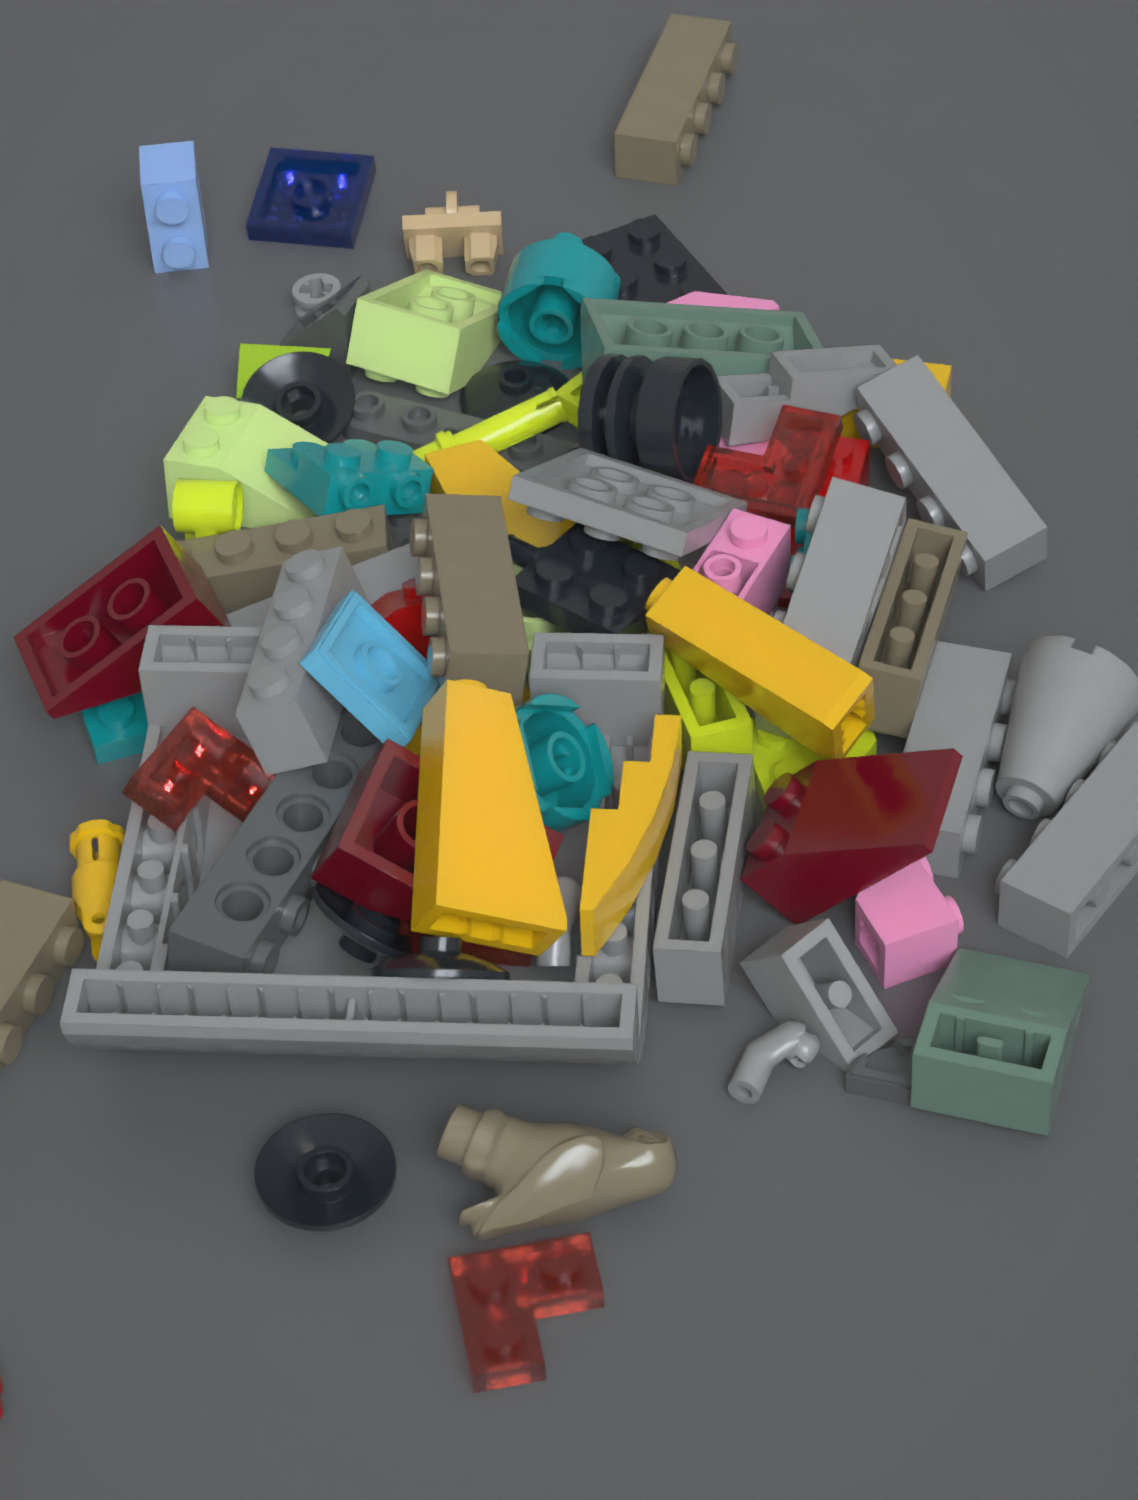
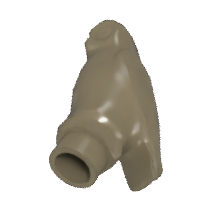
M460 1103L456 1106L448 1121L437 1151L438 1157L462 1166V1173L471 1182H482L487 1188L494 1189V1198L465 1208L460 1214L459 1225L471 1227L472 1235L477 1237L478 1241L505 1234L520 1233L582 1221L613 1208L661 1194L674 1182L678 1169L676 1148L671 1138L661 1132L651 1133L638 1127H630L625 1134L618 1136L600 1128L568 1121L528 1122L516 1116L508 1115L500 1108L489 1109L482 1113Z

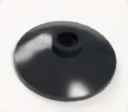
M300 351L275 357L258 368L248 380L243 390L241 401L261 404L330 444L345 431L354 415L356 394L349 374L338 362L319 353ZM300 409L310 410L303 415L294 416V413Z
M514 360L497 363L474 374L465 387H463L460 395L462 414L488 419L547 391L550 387L557 391L569 380L559 370L540 362ZM560 423V424H558V425H556V426H554V427H552V428H550V429H547V430H545V431H543V432H541V433H542V434H545V433H547V432H550L551 430L557 428V427H558L559 425H561L562 423Z
M318 882L312 891V897L323 915L343 934L338 942L340 947L351 956L363 962L373 963L378 955L393 959L420 951V937H430L429 934L411 931L410 921L370 911Z
M420 937V951L393 958L370 969V976L510 980V973L498 965L482 958L462 953V938Z
M340 1113L310 1115L285 1125L265 1143L255 1164L254 1179L259 1199L267 1211L279 1221L289 1226L318 1232L339 1230L367 1219L385 1203L392 1192L396 1180V1158L387 1137L371 1123L355 1116Z

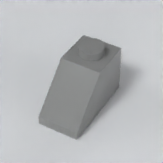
M829 918L786 926L740 962L741 967L774 1020L780 1024L785 1021H798L806 1024L805 1030L816 1035L819 1039L820 1048L818 1052L844 1072L848 1071L857 1057L863 1053H867L868 1056L877 1051L899 1033Z

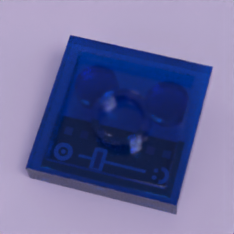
M270 147L246 223L249 240L354 249L376 174L374 156Z

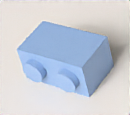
M194 141L139 146L140 183L154 272L165 273L209 268L207 229Z

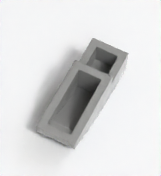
M880 345L771 352L768 373L717 376L722 397L721 437L728 446L764 442L803 432L837 419L858 408L856 387L894 368L897 364Z

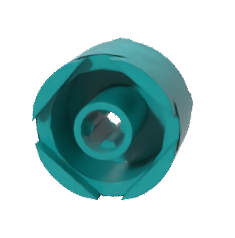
M560 232L555 234L552 239L532 243L523 248L511 263L497 311L499 336L505 346L522 360L540 363L543 360L562 362L560 369L572 370L582 367L580 313L582 298L618 300L621 279L603 256L585 246L582 240L575 234Z
M542 694L514 707L543 824L561 833L590 820L591 808L604 809L599 808L602 798L611 794L614 784L611 754L606 740L597 725L593 723L585 726L579 717L572 712L581 707L571 699L559 694Z

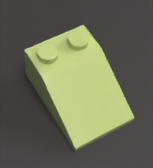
M425 269L357 298L346 364L365 369V376L373 380L382 382L402 380L415 384V390L420 394L435 398L448 397L449 394L465 387L471 377L482 369L502 341L497 329L499 321L497 311L502 292Z
M205 396L163 459L169 518L173 519V492L176 481L179 478L239 480L242 484L244 496V512L241 527L255 528L294 519L300 520L317 517L318 515L264 470L268 449L292 448L294 443L301 441L313 442L322 446H326L328 443L261 404L237 401L228 396Z

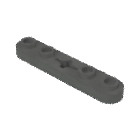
M362 391L356 394L354 415L342 434L346 440L361 439L376 445L384 440L398 441L409 445L415 450L434 441L435 433L443 430L446 432L450 430L452 435L486 419L375 391ZM539 433L498 454L522 472L579 449L580 445L579 442Z

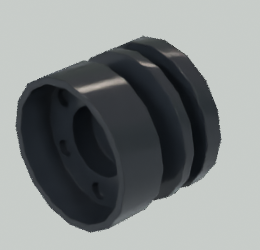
M606 354L599 356L588 369L581 389L578 407V441L580 448L694 485L705 480L715 462L722 431V397L719 380L712 365L703 358L665 356L653 362L644 355L626 357L623 354Z

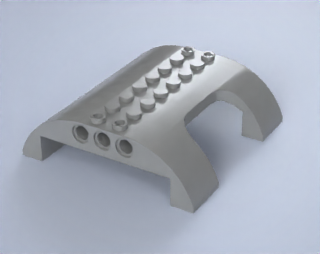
M148 625L138 671L149 726L96 969L72 968L60 1020L62 1034L69 1044L78 1049L638 1065L643 1052L648 1015L659 854L632 907L596 956L581 955L579 917L571 931L570 967H537L536 955L462 941V953L479 957L498 965L510 973V980L370 976V969L391 959L378 955L373 963H367L344 951L338 943L343 934L327 920L314 899H312L308 917L301 932L296 937L288 935L281 946L278 962L273 974L168 971L169 928L277 774L268 776L265 774L235 716L263 627ZM534 632L529 673L530 700L546 693L565 696L581 707L572 712L579 717L585 726L593 723L597 725L608 745L614 770L612 792L610 795L602 798L599 808L618 809L623 761L650 762L655 714L664 715V635ZM590 820L560 833L564 837L553 861L557 877H571L581 887Z

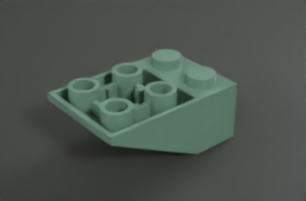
M958 947L929 1000L912 1056L910 1107L1049 1136L1092 974Z

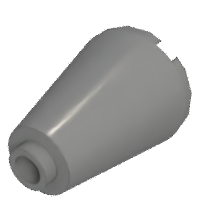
M1063 635L1043 636L1029 644L1020 662L995 785L1003 805L1012 814L1024 819H1035L1054 814L1065 801L1072 785L1078 779H1083L1098 762L1106 745L1110 741L1116 740L1137 716L1138 677L1126 663L1110 651L1097 645L1092 654L1071 648L1076 638Z

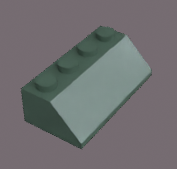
M582 298L580 307L582 386L588 369L599 356L606 354H623L626 357L644 355L653 362L665 356L703 358L712 365L716 376L768 373L771 352L824 348L804 312Z

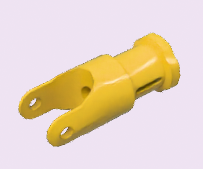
M105 819L83 822L69 836L70 852L77 859V869L71 877L72 898L77 917L82 922L86 934L91 939L92 955L96 962L98 961L125 836V830L122 826L113 824ZM94 838L98 839L99 852H95L92 846Z

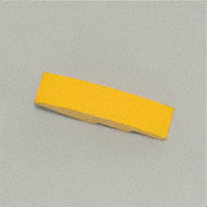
M655 714L650 762L623 761L618 809L591 808L579 909L582 956L597 955L632 907L656 862L673 814L681 771V715Z

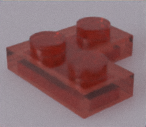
M783 404L764 455L707 445L693 484L748 502L746 512L791 525V528H795L798 507L811 508L814 497L820 495L843 430L840 415Z
M193 706L133 774L122 794L176 832L206 796L241 822H244L277 774L267 776L253 749Z
M590 1232L448 1257L450 1278L473 1393L546 1380L545 1361L536 1319L605 1307L604 1290Z

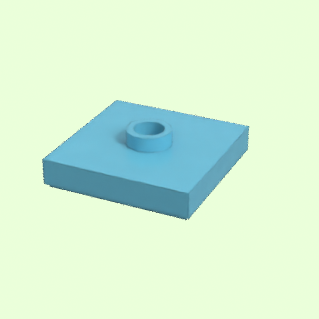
M353 590L349 591L337 602L299 662L312 677L382 743L388 738L402 747H405L411 741L422 721L423 707L440 688L439 677H429L427 660Z

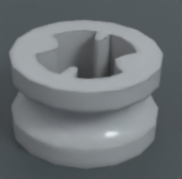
M326 273L310 274L299 279L292 288V297L296 303L295 311L299 318L303 317L341 290L339 280L335 276Z

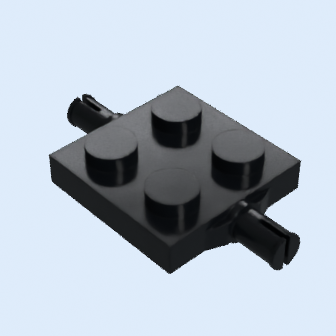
M577 522L553 544L546 547L538 548L515 537L513 534H508L513 564L524 568L515 576L521 609L571 633L643 634L649 632L645 617L648 611L645 609V605L650 594L663 579L668 577L673 581L681 571L620 541H606L594 538L584 532L585 525Z

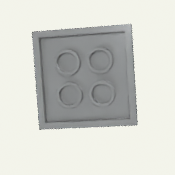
M584 448L576 449L513 475L508 500L528 506L526 512L532 517L550 522H561L565 518L585 525L584 532L594 538L606 541H619L622 537L643 544L641 550L645 554L669 561L678 560L679 556L683 557L710 543L732 509L735 508L746 512L748 505L746 501Z

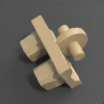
M446 191V207L425 208V215L402 216L406 259H411L415 274L425 269L444 274L443 258L464 257L466 273L472 276L493 275L498 255H504L501 211L480 212V205L459 206L457 191Z

